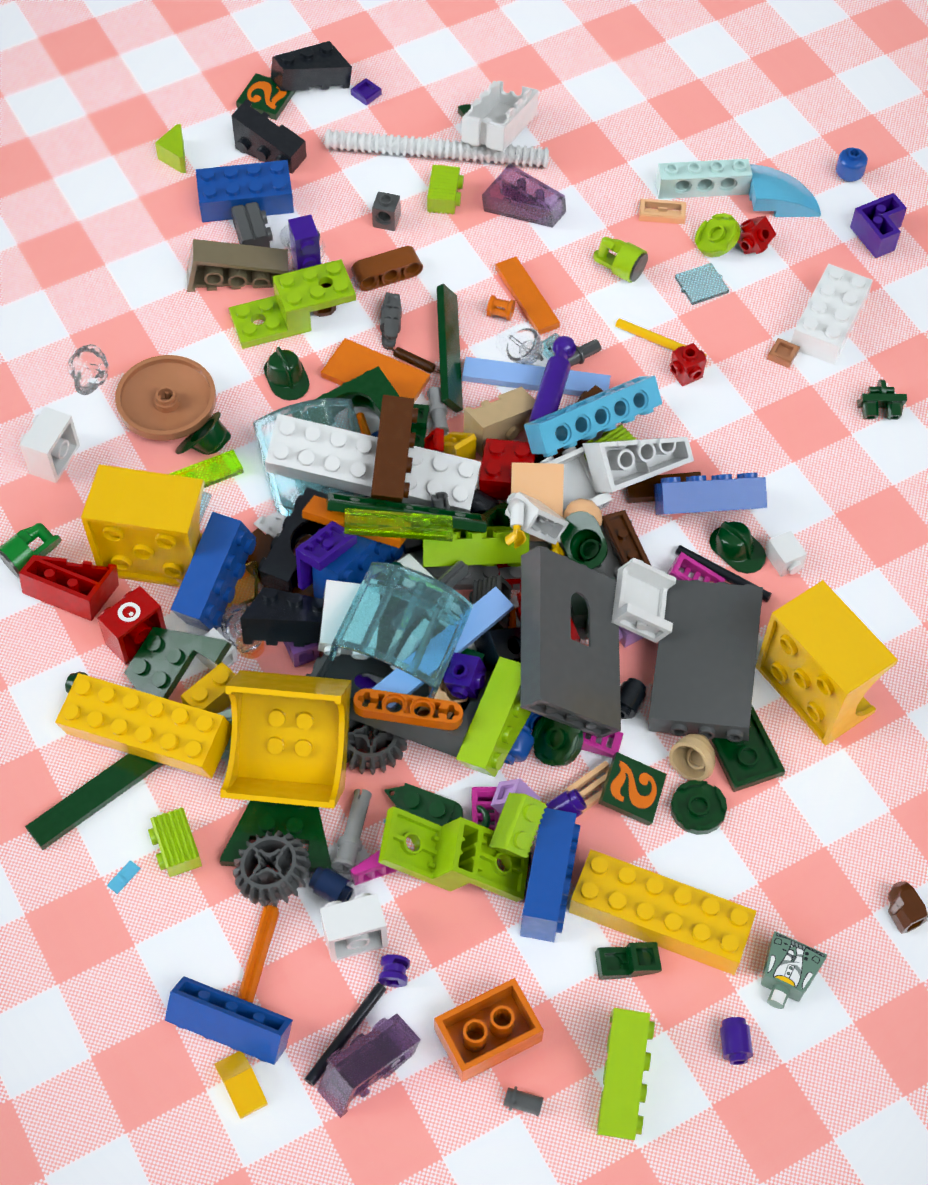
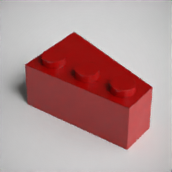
M33 555L19 572L23 594L89 621L95 618L119 586L116 564H108V567L92 565L90 561H83V564L67 562L65 558Z

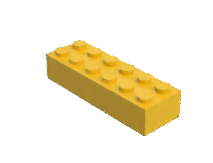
M80 673L77 674L55 721L67 735L210 779L215 774L232 731V725L223 715Z
M590 849L569 907V913L645 942H657L658 947L735 975L757 912L751 908Z

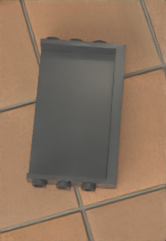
M676 580V584L668 589L664 619L673 623L672 633L658 642L649 711V731L671 733L680 737L689 734H703L708 739L724 738L732 742L749 741L763 587L752 584L734 585L726 582L710 583L700 580Z

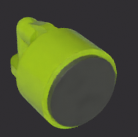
M605 236L601 239L599 250L594 252L593 259L597 263L611 269L612 274L632 283L644 271L648 261V254L646 250L630 242ZM609 250L617 253V255L615 256L611 254Z

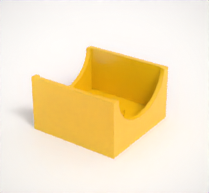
M99 464L81 515L96 566L108 567V564H116L118 578L179 587L181 584L176 579L183 581L203 535L200 533V506L205 485L204 479Z
M822 580L772 612L755 668L826 746L875 713L876 708L863 696L884 673L897 664L898 659Z
M240 670L225 687V694H229L231 701L232 731L228 767L220 791V798L334 809L345 790L352 680Z

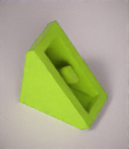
M176 124L155 142L157 156L160 161L180 173H186L181 124Z

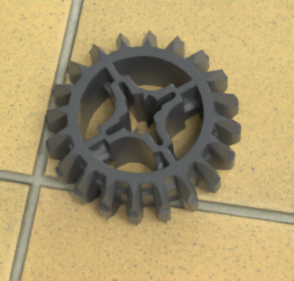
M349 718L347 763L349 762V768L352 771L359 767L361 774L366 769H370V773L374 775L377 768H380L385 773L386 765L394 768L396 765L395 759L402 760V751H406L408 747L407 739ZM370 731H372V737H374V739H372V746H370V739H368L370 737ZM387 747L384 750L378 752L379 749ZM356 749H362V750H364L366 753L360 752V751H358V750H356Z
M267 830L266 836L263 838L256 834V841L253 843L246 841L248 848L246 850L239 849L241 858L234 859L236 868L232 871L235 877V885L241 890L242 896L246 899L249 898L251 903L255 905L259 902L261 906L265 907L271 902L273 906L277 907L279 900L282 899L288 903V896L292 894L298 897L297 888H306L304 879L310 878L308 869L311 867V861L309 860L307 849L303 847L302 842L298 838L295 839L290 833L284 836L283 832L279 830L274 836Z

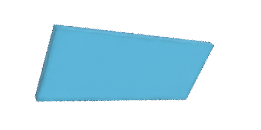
M130 860L108 883L107 887L118 894L141 868Z

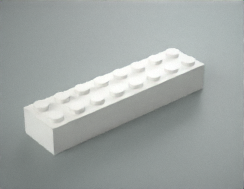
M277 414L265 460V469L268 473L371 497L378 437ZM414 446V449L409 448L408 457L413 458L411 473H406L405 482L410 483L408 498H403L402 503L434 507L431 496L433 494L436 496L437 492H446L448 494L450 510L470 512L481 462Z

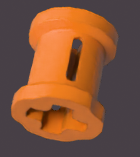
M491 295L487 306V316H500L506 318L507 321H511L515 310V300L497 299L495 295Z

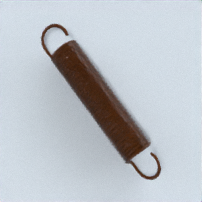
M388 347L393 351L394 357L430 374L433 372L440 373V370H438L439 372L434 371L436 364L400 347H397L395 350Z

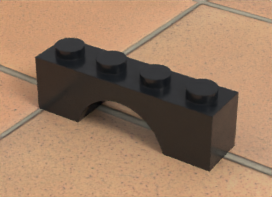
M307 487L303 495L297 497L294 511L291 516L288 515L285 518L282 526L283 530L279 537L276 536L273 539L270 547L271 551L267 558L264 557L259 564L258 572H260L262 584L292 593L298 583L296 556L293 553L295 545L304 536L317 532L326 526L302 518V510L314 495L327 499V494Z

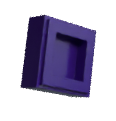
M365 78L351 88V95L367 106L382 95V89Z

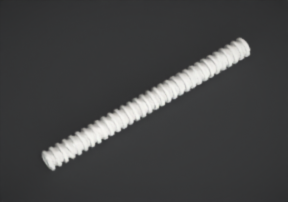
M327 129L325 133L326 149L333 147V150L340 148L342 151L345 148L347 151L354 149V152H358V150L365 152V150H368V153H372V151L379 153L381 151L382 154L389 152V155L393 153L400 155V153H403V156L407 154L414 156L416 154L417 157L424 155L425 158L431 156V158L438 156V159L452 157V160L459 158L461 161L464 158L466 161L473 159V162H476V160H480V162L487 160V163L494 161L496 164L500 161L501 164L508 162V165H511V163H515V165L522 163V166L529 164V166L535 164L536 167L543 165L544 168L548 166V147L541 149L538 146V149H536L534 146H531V148H527V145H524V147H520V145L513 147V144H510L503 152H495L490 148H486V145L482 144L475 147L461 140L457 142L456 139L452 142L450 139L443 141V138H439V140L432 138V140H429V137L422 139L419 136L416 139L415 136H411V138H408L407 135H404V137H401V135L394 137V134H390V136L383 134L381 136L380 133L373 135L372 132H369V134H366V132L359 134V131H355V133L348 131V133H345V130L338 132L336 129L334 132L331 129Z

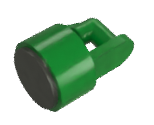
M36 523L32 527L19 531L0 546V559L20 579L19 572L33 555L46 556L60 544L62 539L59 535L53 536L42 523ZM39 537L44 543L35 551H32L28 545Z

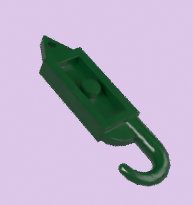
M405 783L404 786L384 790L397 808L440 826L459 817H464L463 808L456 801ZM477 805L476 809L483 815V821L480 825L489 828L491 818L488 810L481 805Z

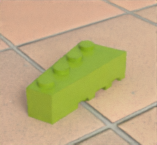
M423 526V567L453 566L458 561H463L468 566L482 565L491 567L497 566V564H507L512 567H520L521 555L529 552L530 534L524 532L526 541L515 549L514 543L508 546L505 542V537L513 531L511 527L487 526L486 533L449 527Z
M499 657L456 757V760L466 768L495 777L502 768L504 760L529 718L531 711L521 708V663Z
M613 1008L610 1013L609 1023L612 1024L607 1038L606 1049L608 1055L604 1066V1087L601 1092L596 1135L634 1141L636 1134H642L644 1116L638 1115L640 1102L645 1103L647 1095V1084H643L642 1080L643 1072L649 1071L651 1053L646 1052L647 1039L653 1040L655 1021H650L651 1013Z

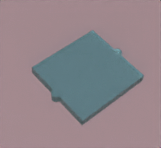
M712 262L675 274V279L681 287V293H685L692 305L729 293V288L722 279L723 275L717 272Z

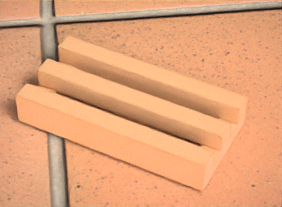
M640 198L639 221L685 224L686 202Z
M605 760L563 790L562 793L573 789L578 791L599 775L605 773L579 792L583 798L605 783L609 771V763ZM602 790L585 801L587 808L582 810L583 813L599 802Z

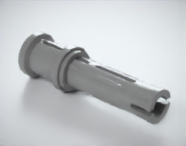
M355 789L344 835L337 841L339 848L336 859H333L331 867L342 874H351L350 870L356 866L358 852L363 847L360 837L372 793L366 789H362L361 795L360 789Z

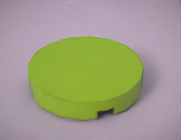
M715 214L711 216L712 219L708 222L705 220L698 228L695 243L704 256L711 258L720 257L728 253L738 242L741 233L740 225L730 214Z

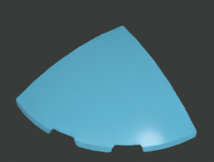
M750 164L752 180L749 189V201H752L753 211H774L775 217L821 216L817 200L799 180L772 167Z

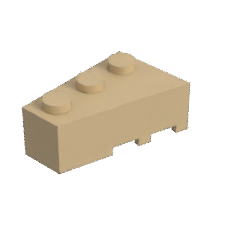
M522 386L500 394L498 396L499 400L490 403L488 400L481 402V406L472 409L470 406L464 408L463 432L475 434L476 452L481 457L484 454L486 438L514 440L519 433L525 430L524 424L529 422L535 399Z

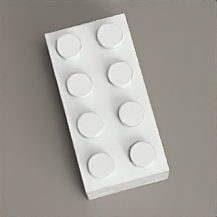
M828 263L794 329L791 343L800 346L799 352L835 365L868 299L873 280Z

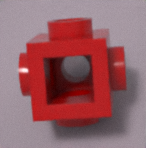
M766 215L751 218L740 225L741 233L738 243L744 254H759L768 248V244L777 234Z
M694 343L680 346L673 351L670 371L682 387L703 378L707 363L706 356Z

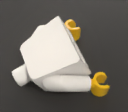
M521 492L510 494L506 501L508 507L505 510V515L510 518V527L513 531L505 537L506 544L509 546L514 543V548H518L526 541L524 533L526 532L547 541L552 546L551 551L565 556L559 543H561V535L569 522L533 497Z

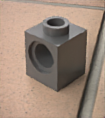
M378 191L372 206L373 227L395 231L401 216L400 195Z

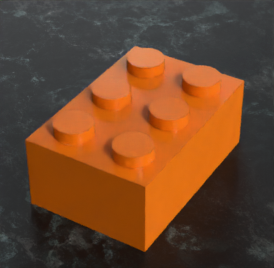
M515 978L434 1018V1030L461 1082L542 1042L544 1029Z

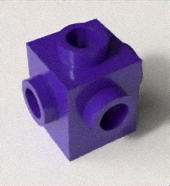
M454 652L450 665L444 671L443 680L452 696L459 699H466L467 697L477 699L479 691L484 688L486 682L485 673L487 668L480 657Z

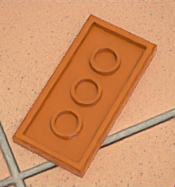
M344 338L321 371L322 378L342 385L379 366L400 397L414 398V403L430 381L429 373Z

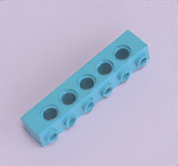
M655 375L636 377L524 424L531 453L550 457L558 453L557 449L574 447L578 444V440L595 438L597 432L601 430L602 432L613 430L616 428V424L620 422L623 424L634 421L635 416L638 414L647 415L654 412L653 408L662 405Z

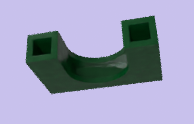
M377 366L351 381L343 383L330 392L322 394L307 404L299 406L291 411V414L294 418L331 426L334 418L342 411L352 407H365L372 410L380 419L383 395L400 396L380 367Z

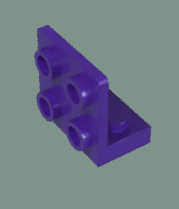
M332 521L324 528L318 530L308 540L301 543L295 549L298 587L302 590L309 587L313 583L312 567L319 571L324 569L357 543V535Z

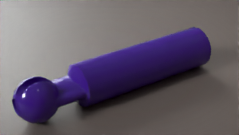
M569 336L557 337L553 342L552 350L555 355L547 361L529 422L559 409L571 369L568 359L576 352L574 340Z

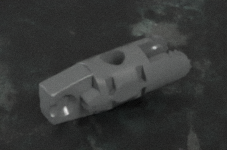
M386 292L380 312L381 342L383 348L387 349V351L390 350L388 347H395L396 338L401 331L402 317L400 294Z

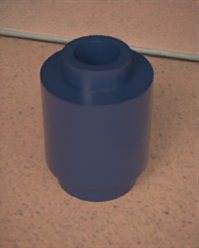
M318 867L309 881V887L313 889V893L328 902L349 901L354 891L351 888V880L330 868Z

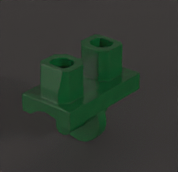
M879 379L877 386H869V393H862L861 399L857 400V408H862L863 419H877L879 416L878 408H886L887 419L898 420L902 416L903 405L907 402V394H894L895 388L886 386L885 379Z

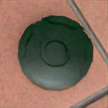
M542 716L535 724L532 732L534 737V754L543 764L553 767L567 766L581 752L584 741L583 731Z
M690 780L681 784L673 794L670 804L671 816L675 823L685 832L695 835L709 834L717 830L723 823L727 811L726 798L715 785L713 787L703 780Z

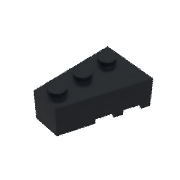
M330 41L272 56L271 79L281 91L309 90L310 86H322V90L329 89L330 86L342 85L343 89L350 88L352 66Z
M246 99L231 115L235 149L253 156L262 162L288 160L289 173L293 174L307 157L306 141L283 124L279 127L269 120V114L266 112L259 113L251 107L252 102Z

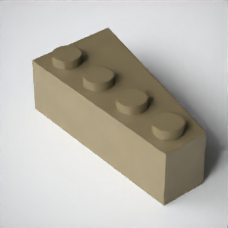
M193 239L187 266V292H195V288L206 287L207 291H217V287L231 286V290L241 289L245 285H252L253 288H272L273 276L289 272L288 250Z

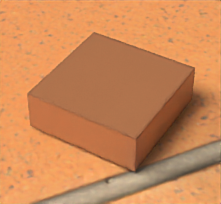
M777 338L768 354L767 360L790 368L799 352L800 346Z

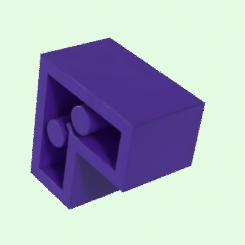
M891 193L856 207L850 228L875 258L895 251L901 233L898 228L902 226L907 207L895 193Z

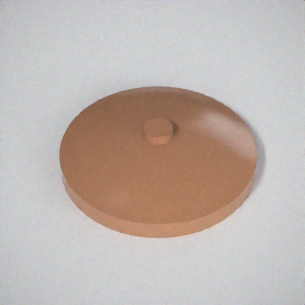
M160 355L135 364L122 376L116 389L115 403L121 421L130 431L147 439L168 441L183 438L194 433L209 420L216 406V389L210 373L198 362L178 355Z

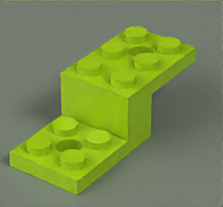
M339 259L273 276L274 296L228 308L241 347L245 349L312 331L310 312L356 301V293L343 261ZM324 283L331 284L328 288H323L320 285ZM256 320L264 321V323L260 325H256L253 322Z
M393 806L387 810L378 863L450 892L471 883L512 901L519 902L524 900L529 857L508 856L490 848L489 845L494 831L463 817L440 826ZM407 837L414 844V851L408 848L406 844ZM497 858L501 859L504 871L498 867Z

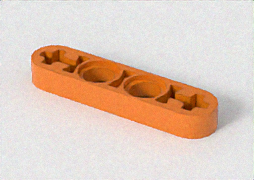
M361 689L353 697L355 713L364 718L443 730H455L461 726L463 721V709L458 703L453 701L375 689ZM364 700H370L367 707L362 706ZM379 701H382L381 709H378ZM396 702L402 706V709L398 712H390L386 706L389 703ZM418 707H426L430 713L427 716L421 717L415 714L414 710ZM435 709L439 710L438 718H434ZM448 712L454 713L452 719H447Z

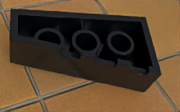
M263 587L240 618L243 644L253 645L254 640L266 641V645L277 646L278 642H293L294 647H305V645L311 643H318L319 645L324 598Z

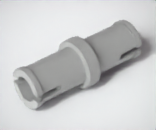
M431 387L427 391L430 406L428 414L432 418L433 430L436 427L444 429V435H447V432H449L446 418L448 414L447 406L441 402V388Z

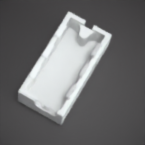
M494 80L489 85V90L485 89L480 94V100L476 98L471 103V109L462 117L461 141L475 147L483 144L492 151L503 152L537 115L539 90L522 86L521 95H516L511 90L509 93H506L503 90L504 81L498 80L496 82Z

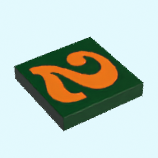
M255 73L236 101V106L239 108L247 99L252 102L251 107L261 114L266 112L270 115V119L277 120L296 91H281L270 77Z
M616 752L613 755L598 804L649 826L653 823L667 774Z

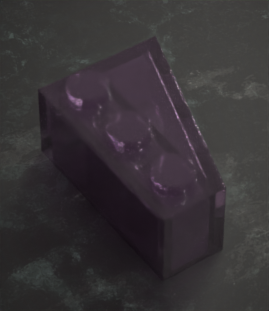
M510 163L482 194L485 212L551 228L566 213V197L564 194Z
M398 1013L388 1020L384 1017L373 1026L372 1031L367 1035H364V1033L359 1034L352 1040L347 1049L344 1051L338 1049L329 1056L326 1061L328 1065L317 1091L341 1118L348 1112L347 1107L356 1096L360 1095L362 1099L370 1093L368 1087L382 1077L384 1079L388 1078L415 1054L421 1039Z

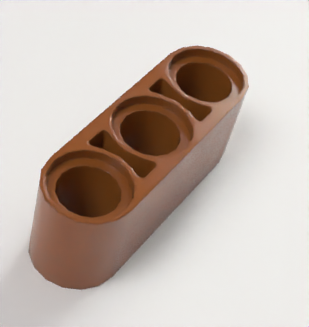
M412 246L400 247L361 259L351 267L352 274L362 291H370L415 277L423 270V264Z

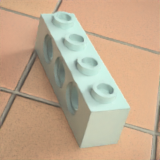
M749 158L658 163L655 181L658 199L748 195L752 171Z

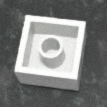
M44 406L40 414L34 417L32 426L27 434L25 433L21 437L19 445L29 474L57 483L80 447V442L72 415Z
M370 893L359 894L353 900L346 902L333 901L320 908L323 933L331 962L388 947L387 925L378 893L372 895Z

